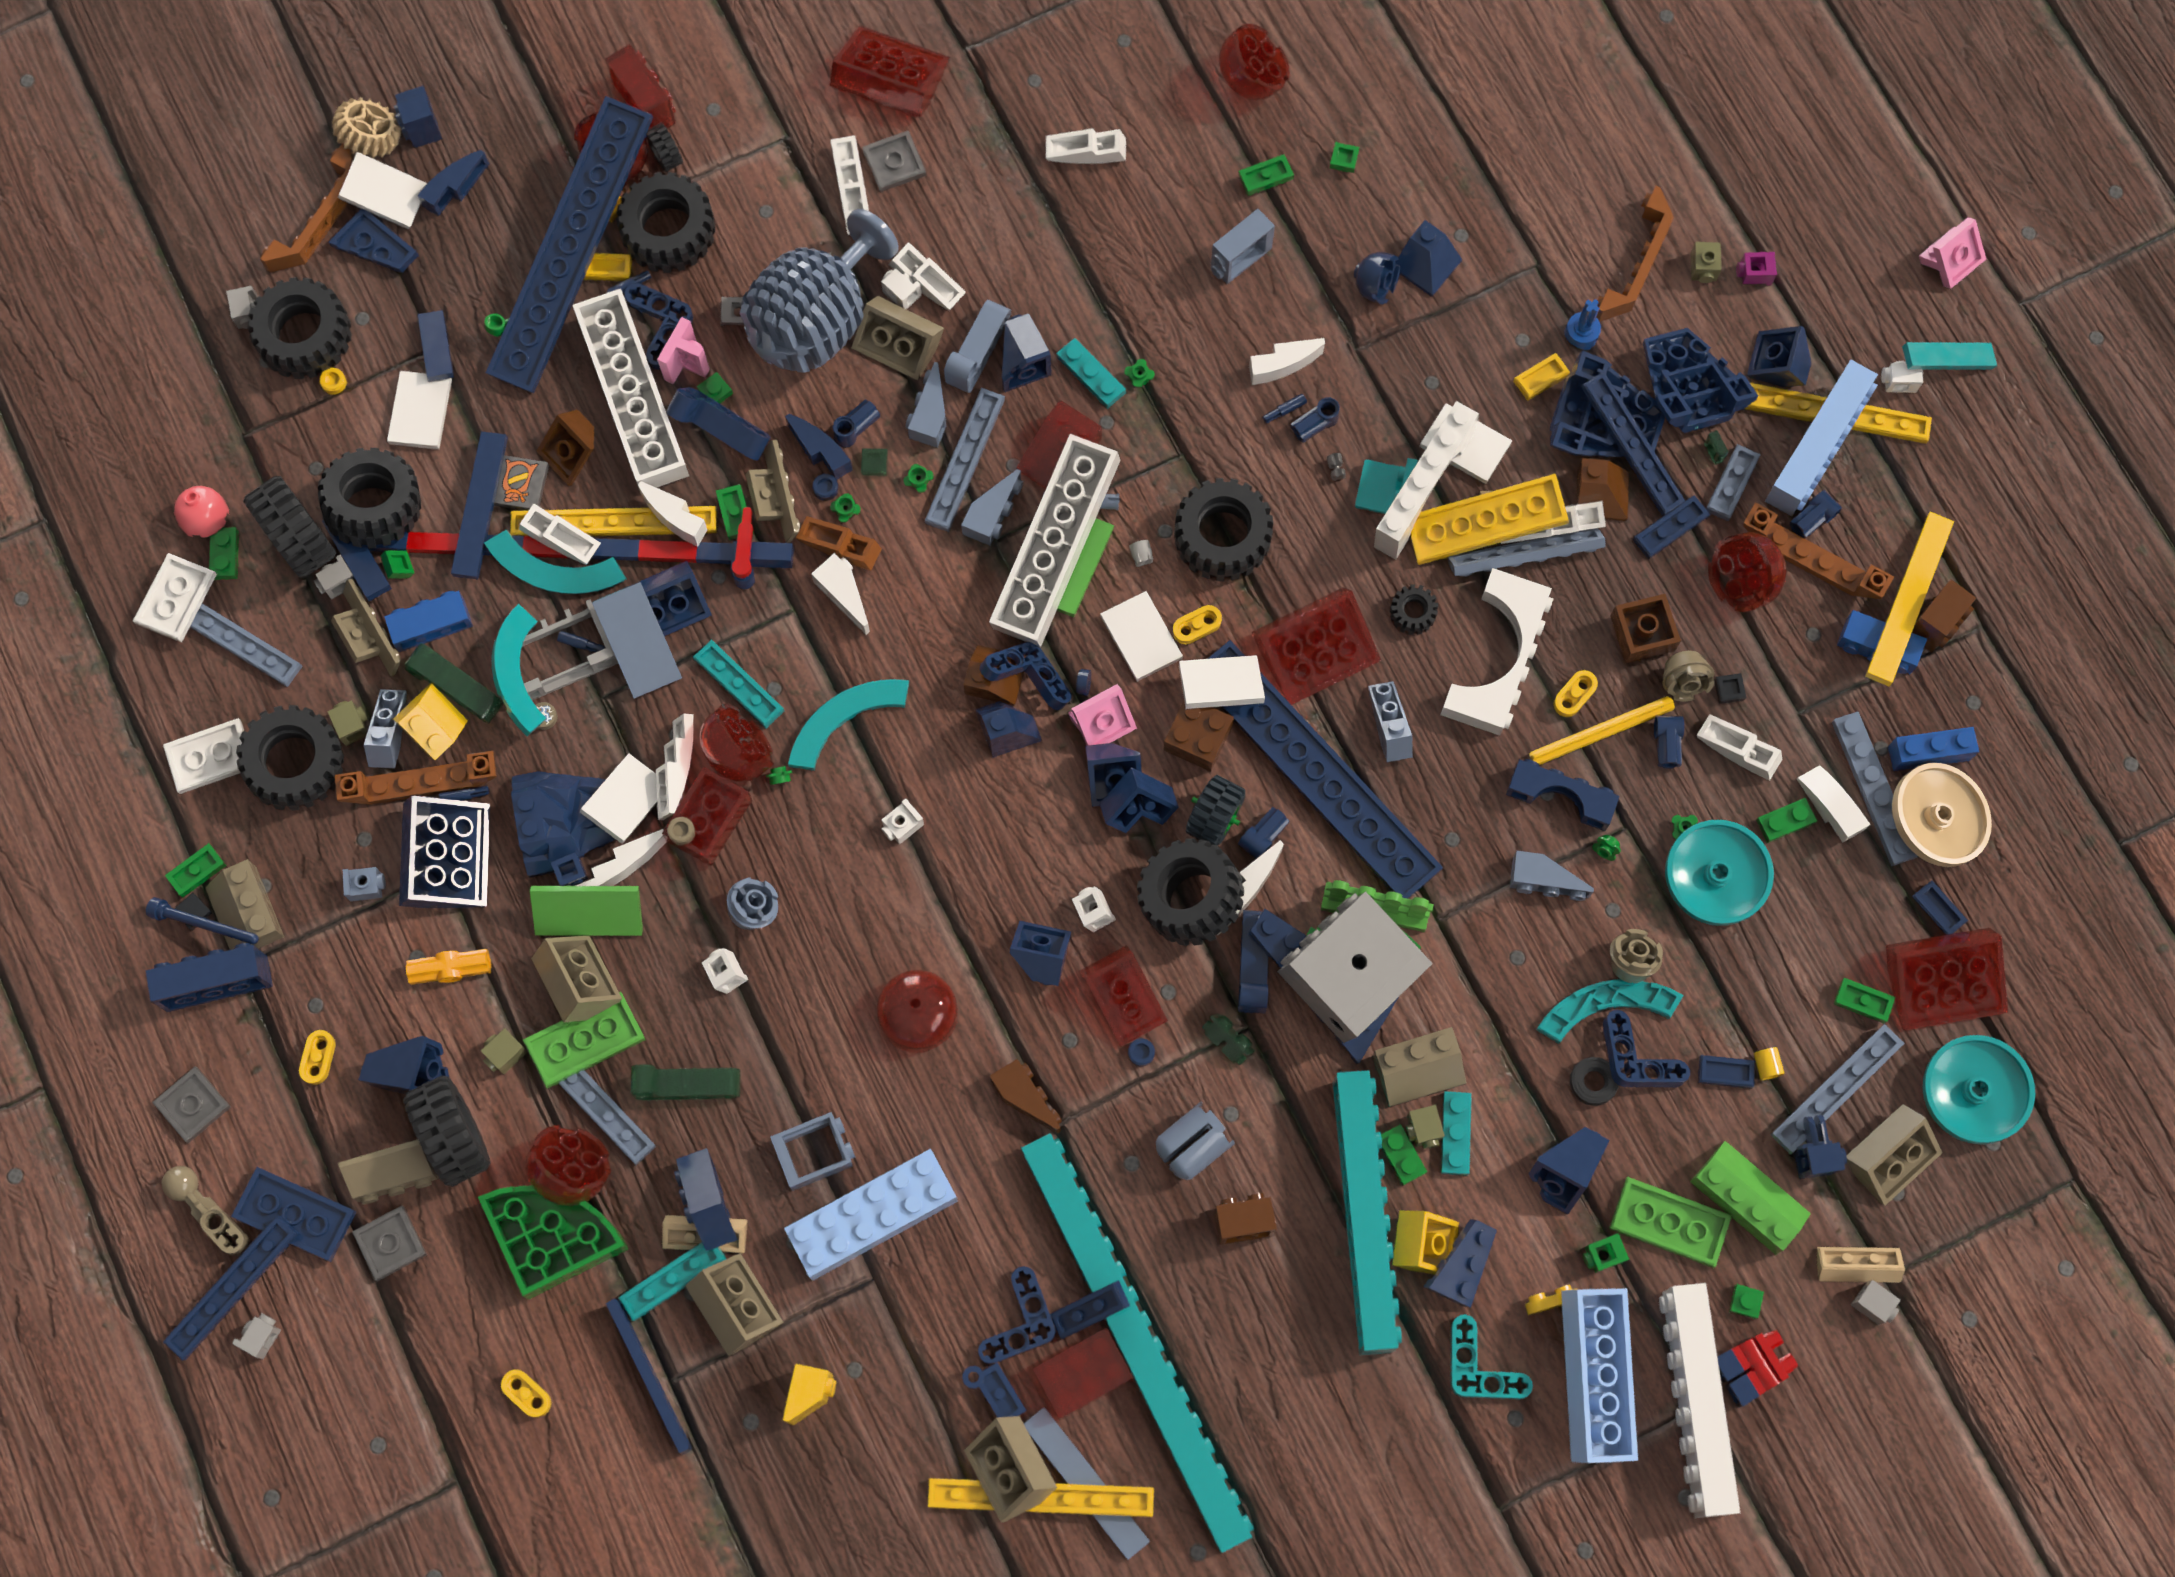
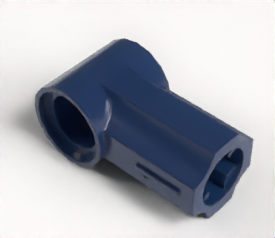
M1325 397L1318 402L1315 408L1291 423L1290 427L1297 439L1304 443L1323 429L1334 426L1339 419V403L1334 398ZM1330 409L1334 414L1326 416L1322 414V411Z
M865 399L846 416L837 418L833 423L835 442L844 448L852 446L856 442L857 437L880 418V413L871 401ZM845 429L850 431V433L848 434L839 433L841 430Z
M1823 490L1807 505L1808 507L1796 516L1789 525L1793 533L1806 539L1823 523L1827 524L1842 510V507Z
M1655 716L1654 738L1657 739L1659 767L1672 769L1682 765L1681 740L1684 735L1683 716Z
M1272 807L1255 827L1252 826L1239 840L1238 845L1254 859H1257L1271 848L1272 842L1286 828L1290 821L1279 809Z

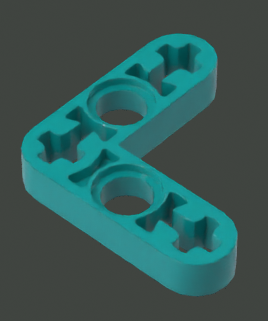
M1466 1314L1459 1315L1453 1320L1451 1324L1450 1384L1452 1391L1457 1396L1523 1399L1530 1395L1533 1384L1530 1377L1526 1374L1477 1371V1323L1473 1317ZM1462 1320H1466V1325L1471 1326V1330L1466 1332V1340L1472 1339V1344L1465 1342L1456 1344V1339H1462V1331L1457 1329V1325H1460ZM1467 1348L1471 1352L1472 1357L1469 1363L1463 1364L1457 1360L1456 1353L1458 1349ZM1462 1376H1465L1468 1382H1476L1475 1376H1480L1478 1383L1480 1393H1476V1387L1473 1386L1467 1387L1466 1392H1463L1461 1386H1457L1456 1382L1460 1381ZM1494 1377L1498 1380L1499 1389L1497 1392L1489 1393L1484 1388L1486 1378ZM1503 1377H1508L1507 1383L1511 1384L1516 1383L1518 1378H1520L1521 1382L1527 1385V1388L1523 1389L1521 1394H1518L1516 1388H1507L1508 1394H1503L1505 1388Z

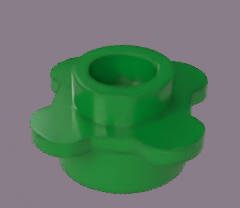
M1138 359L1136 364L1125 368V375L1130 378L1133 386L1137 388L1145 385L1149 380H1153L1155 376L1154 371L1147 367V362L1144 359Z
M914 464L911 466L908 476L904 477V484L916 488L919 493H923L927 489L926 485L934 478L933 472L927 471L925 467L919 464Z
M848 493L838 497L830 505L831 511L836 512L839 516V521L842 523L848 522L851 516L858 515L861 511L860 505L855 504L852 495Z
M786 766L770 769L771 774L766 775V778L769 777L770 785L791 781L790 773H792V770L786 771Z
M1689 815L1688 817L1673 816L1671 820L1672 824H1674L1673 838L1677 840L1686 831L1683 829L1684 825L1688 829L1697 824V817L1694 815Z
M1610 835L1598 837L1597 844L1594 843L1592 846L1593 850L1600 857L1610 861H1614L1616 859L1615 855L1621 852L1619 841Z

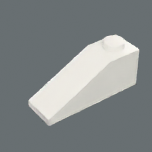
M833 554L811 573L813 582L867 635L870 632L869 625L851 571L853 567L844 557L839 559Z

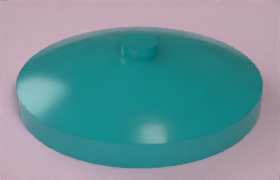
M1708 820L1691 826L1674 842L1666 859L1665 878L1672 898L1686 914L1706 924L1726 926L1748 919L1764 905L1773 886L1774 869L1766 846L1751 830L1728 820Z
M1969 1035L1950 1041L1933 1055L1924 1072L1923 1096L1930 1115L1949 1135L1967 1143L1992 1144L2015 1134L2026 1123L2034 1107L2035 1085L2028 1065L2012 1047L1989 1036Z

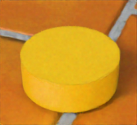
M337 368L325 370L319 378L323 390L332 395L342 392L347 384L343 372Z

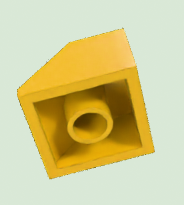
M432 683L393 718L406 734L434 760L455 742L468 721Z
M1399 1211L1392 1265L1410 1271L1436 1274L1439 1270L1437 1268L1438 1264L1442 1259L1446 1260L1453 1249L1452 1244L1458 1237L1459 1222L1427 1211Z
M795 1364L783 1421L795 1425L825 1405L828 1397H833L835 1393L836 1381L833 1378V1374L828 1370Z

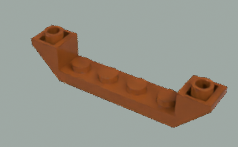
M344 143L334 150L330 160L335 172L342 176L336 179L334 188L328 196L322 199L319 209L315 215L308 219L303 232L295 237L291 248L273 240L270 246L263 250L260 260L267 271L275 272L306 264L347 206L348 202L339 199L338 196L354 161V155L350 148L344 149Z
M1655 186L1652 194H1646L1641 207L1645 208L1642 218L1655 223L1650 233L1654 238L1651 243L1646 241L1641 252L1644 260L1642 263L1637 262L1631 274V276L1635 277L1633 284L1627 283L1623 294L1607 289L1604 297L1599 295L1597 301L1599 302L1598 307L1600 309L1596 316L1599 322L1632 311L1668 233L1674 216L1661 188Z
M1755 502L1743 526L1760 547L1851 596L1873 599L1883 598L1894 576L1872 564L1866 571L1776 524L1774 521L1778 514Z
M494 751L467 754V761L375 776L366 777L362 771L335 775L338 802L372 805L404 800L411 796L423 797L465 788H477L496 778L497 775Z

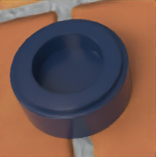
M830 474L817 476L812 484L815 496L823 501L833 499L839 490L836 478Z
M1081 669L1077 676L1076 692L1078 695L1088 696L1091 686V670Z
M1140 1038L1130 1044L1128 1057L1134 1065L1139 1067L1147 1066L1154 1059L1155 1048L1149 1040Z

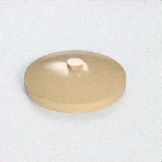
M1928 763L1908 772L1897 784L1892 800L1894 822L1905 844L1917 856L1937 866L1954 867L1974 859L1984 850L1991 833L1989 806L1980 788L1964 772L1947 764Z

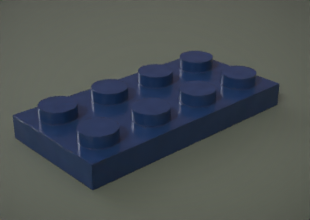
M256 1167L231 1217L263 1231L279 1215L299 1233L291 1243L292 1245L332 1262L356 1211Z

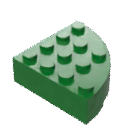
M542 1185L512 1186L497 1189L478 1197L522 1296L527 1299H531L629 1250L619 1231L601 1212L583 1199L566 1191Z

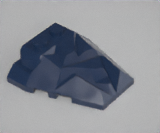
M1684 328L1644 339L1643 347L1657 405L1668 422L1674 427H1678L1682 432L1686 433L1727 422L1733 418L1735 411L1743 410L1757 400L1758 394L1748 379L1741 372L1735 375L1726 367L1728 362L1723 357L1718 360L1710 354L1709 350L1711 347L1690 329Z
M1581 351L1573 365L1571 374L1564 381L1550 425V431H1552L1550 446L1572 455L1625 457L1580 387L1603 371L1654 452L1665 416L1655 399L1644 390L1639 391L1630 384V379L1625 375H1619L1611 368L1612 364L1606 359Z
M540 771L512 776L513 791H511L518 841L529 878L555 873L551 865L553 861L575 852L581 859L585 857V853L596 847L601 848L616 840L580 813L581 808L606 779Z

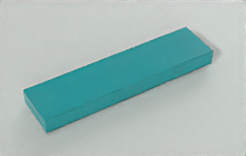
M1907 342L1902 346L1907 369L1992 370L1997 366L1992 343Z
M712 639L693 656V659L765 729L784 712V708Z
M701 1242L618 1298L631 1320L636 1321L684 1289L702 1270L726 1260V1257L720 1247L706 1251Z

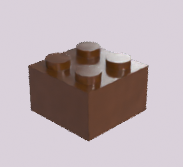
M1950 579L1915 622L1912 633L1927 638L1925 648L1931 653L1937 646L1943 648L1975 609L1970 605L1976 597Z
M1666 594L1616 605L1610 615L1625 663L1674 652L1681 642Z
M1184 700L1164 741L1163 751L1211 772L1231 731L1234 717L1212 707L1186 709Z
M1264 1193L1247 1196L1248 1199L1246 1201L1237 1202L1236 1198L1221 1200L1220 1204L1216 1205L1214 1211L1219 1244L1225 1245L1274 1236L1277 1227L1271 1196L1264 1197Z

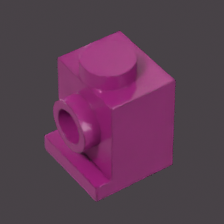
M1775 252L1744 253L1741 261L1736 266L1737 277H1742V284H1766V286H1771L1777 276Z

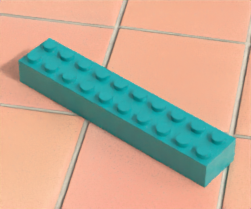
M1370 1070L1336 1073L1332 1085L1359 1356L1393 1353L1398 1349L1399 1343H1402L1401 1327H1396L1395 1324L1396 1315H1399L1398 1299L1393 1298L1392 1294L1393 1287H1396V1275L1394 1270H1390L1389 1265L1390 1259H1393L1392 1242H1387L1386 1236L1388 1231H1390L1389 1214L1384 1215V1207L1387 1204L1386 1187H1381L1382 1176L1385 1175L1383 1159L1379 1160L1378 1158L1379 1149L1382 1148L1381 1133L1376 1132L1375 1129L1376 1121H1379L1378 1105H1373L1372 1100L1374 1094H1376L1375 1078H1370Z

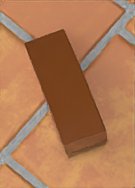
M806 516L796 536L798 541L829 556L835 554L839 559L844 557L850 564L870 571L882 550L875 539L854 534L849 528Z

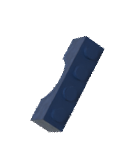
M1519 759L1506 792L1507 796L1529 804L1540 795L1546 793L1565 795L1578 808L1581 823L1602 831H1606L1610 825L1620 797L1609 788L1591 786L1588 781L1582 778L1572 779L1566 777L1560 770L1552 768L1547 770L1539 767L1537 762L1529 759L1524 761Z

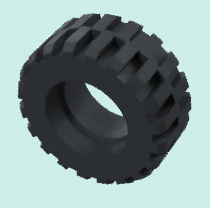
M662 172L654 173V177L648 178V176L640 178L641 182L639 184L634 182L629 187L630 192H625L622 195V204H619L617 207V226L627 253L631 258L636 259L639 265L642 267L648 265L649 270L655 272L658 269H662L663 273H671V269H678L679 272L685 270V266L688 264L691 266L698 263L697 258L699 256L703 258L708 253L707 246H712L714 241L713 234L716 232L715 219L709 198L697 182L691 183L690 178L685 175H681L679 178L674 172H668V175H662ZM663 209H677L689 216L686 225L679 232L670 236H654L644 230L645 223L649 217Z
M298 277L289 278L288 282L278 281L276 282L277 286L273 288L267 287L263 291L264 295L262 297L258 296L253 302L256 307L250 309L248 316L251 320L247 322L250 340L263 361L274 372L279 371L280 375L290 377L292 374L295 379H303L304 375H308L309 378L317 377L318 372H324L333 363L337 365L342 360L340 355L347 353L349 346L346 342H350L352 337L350 319L337 295L332 289H328L324 283L320 281L314 283L313 279L306 277L302 281H299ZM303 313L321 316L319 328L309 339L300 343H285L279 340L280 331L290 318Z
M359 448L354 453L348 451L342 454L341 459H334L330 463V468H325L321 474L322 478L318 482V499L325 525L328 526L329 531L334 536H339V540L344 543L352 542L353 546L361 548L362 545H368V548H376V545L383 544L384 547L390 545L392 540L399 541L402 539L404 532L409 533L414 528V522L416 523L419 519L421 498L417 477L411 465L406 464V460L401 456L397 455L394 457L393 452L388 450L381 452L379 448H371L370 450ZM367 488H380L392 494L386 502L371 508L356 507L348 503L351 496Z
M281 476L272 477L245 495L244 504L298 577H307L334 558L336 551Z
M1215 478V483L1210 484V481L1207 480L1201 483L1200 489L1193 487L1189 491L1188 497H1183L1180 502V509L1176 512L1174 530L1176 549L1180 551L1182 561L1184 563L1189 562V569L1194 573L1200 570L1202 577L1209 579L1211 575L1217 577L1216 581H1224V577H1230L1231 581L1239 579L1240 573L1247 576L1253 572L1254 566L1258 568L1263 563L1264 556H1267L1273 534V516L1270 515L1271 509L1268 502H1262L1263 495L1259 491L1253 493L1251 485L1246 482L1243 486L1239 485L1238 480L1231 478L1230 482H1223V478ZM1226 512L1239 517L1247 526L1248 534L1241 543L1235 546L1218 547L1203 538L1199 532L1200 523L1211 514Z
M282 705L274 707L275 712L270 714L265 710L259 714L260 720L256 722L252 719L247 724L250 730L248 732L242 731L239 738L242 744L237 745L236 754L239 757L236 761L237 767L249 790L255 797L258 796L264 804H273L276 809L284 810L285 806L289 807L291 811L299 810V805L303 804L309 808L314 806L313 801L317 798L323 801L328 797L326 791L328 789L333 791L336 787L335 775L342 774L343 772L341 764L344 763V755L341 751L342 746L332 726L320 714L315 715L313 710L306 707L302 711L298 705H289V710H284ZM288 738H302L309 741L315 749V757L311 766L304 773L293 778H278L270 774L266 767V759L270 750L277 743Z
M1195 838L1185 839V843H1181L1180 840L1171 843V847L1166 848L1164 846L1159 849L1160 853L1156 857L1152 855L1147 861L1149 866L1142 869L1140 876L1143 880L1137 883V891L1140 893L1137 896L1138 904L1142 908L1141 911L1145 918L1166 940L1172 943L1177 941L1179 945L1184 946L1189 945V942H1192L1194 946L1202 945L1203 940L1207 939L1211 942L1217 939L1215 935L1222 932L1224 934L1229 930L1228 924L1230 922L1235 923L1238 918L1236 911L1242 909L1244 902L1241 899L1244 896V886L1241 883L1242 878L1229 857L1217 845H1211L1209 841L1202 839L1197 842ZM1196 875L1211 877L1209 891L1201 902L1187 909L1171 908L1173 892L1182 881Z
M440 1076L407 1092L403 1101L409 1121L429 1163H431L433 1170L444 1185L455 1186L488 1169L491 1162L482 1135L458 1088L448 1076Z

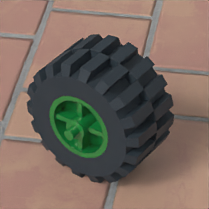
M1215 775L1207 783L1198 799L1192 798L1191 802L1195 803V806L1188 819L1186 833L1198 840L1209 841L1211 845H1220L1233 824L1238 826L1241 822L1236 818L1244 802L1246 790L1219 775Z

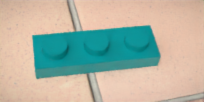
M1076 338L1056 353V357L1107 409L1126 394V389Z
M1448 1091L1443 1093L1442 1128L1445 1137L1442 1139L1441 1174L1469 1175L1472 1093Z

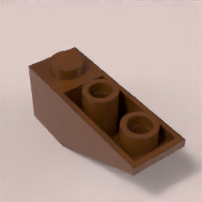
M1016 1059L990 1075L992 1084L1005 1104L1057 1134L1061 1132L1059 1124L1062 1123L1060 1116L1054 1108L1049 1110L1044 1101L1048 1100L1040 1085L1035 1087L1030 1078L1034 1076L1026 1063L1021 1065L1019 1060Z

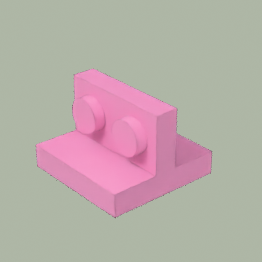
M1968 217L1919 255L1921 264L1939 270L1943 286L1951 289L1986 260L1975 219Z
M681 317L657 359L664 380L672 384L676 381L682 368L702 377H706L710 370L704 349L696 341L691 321Z
M1118 684L1072 708V711L1068 712L1071 721L1081 732L1086 746L1111 743L1137 729L1122 689Z

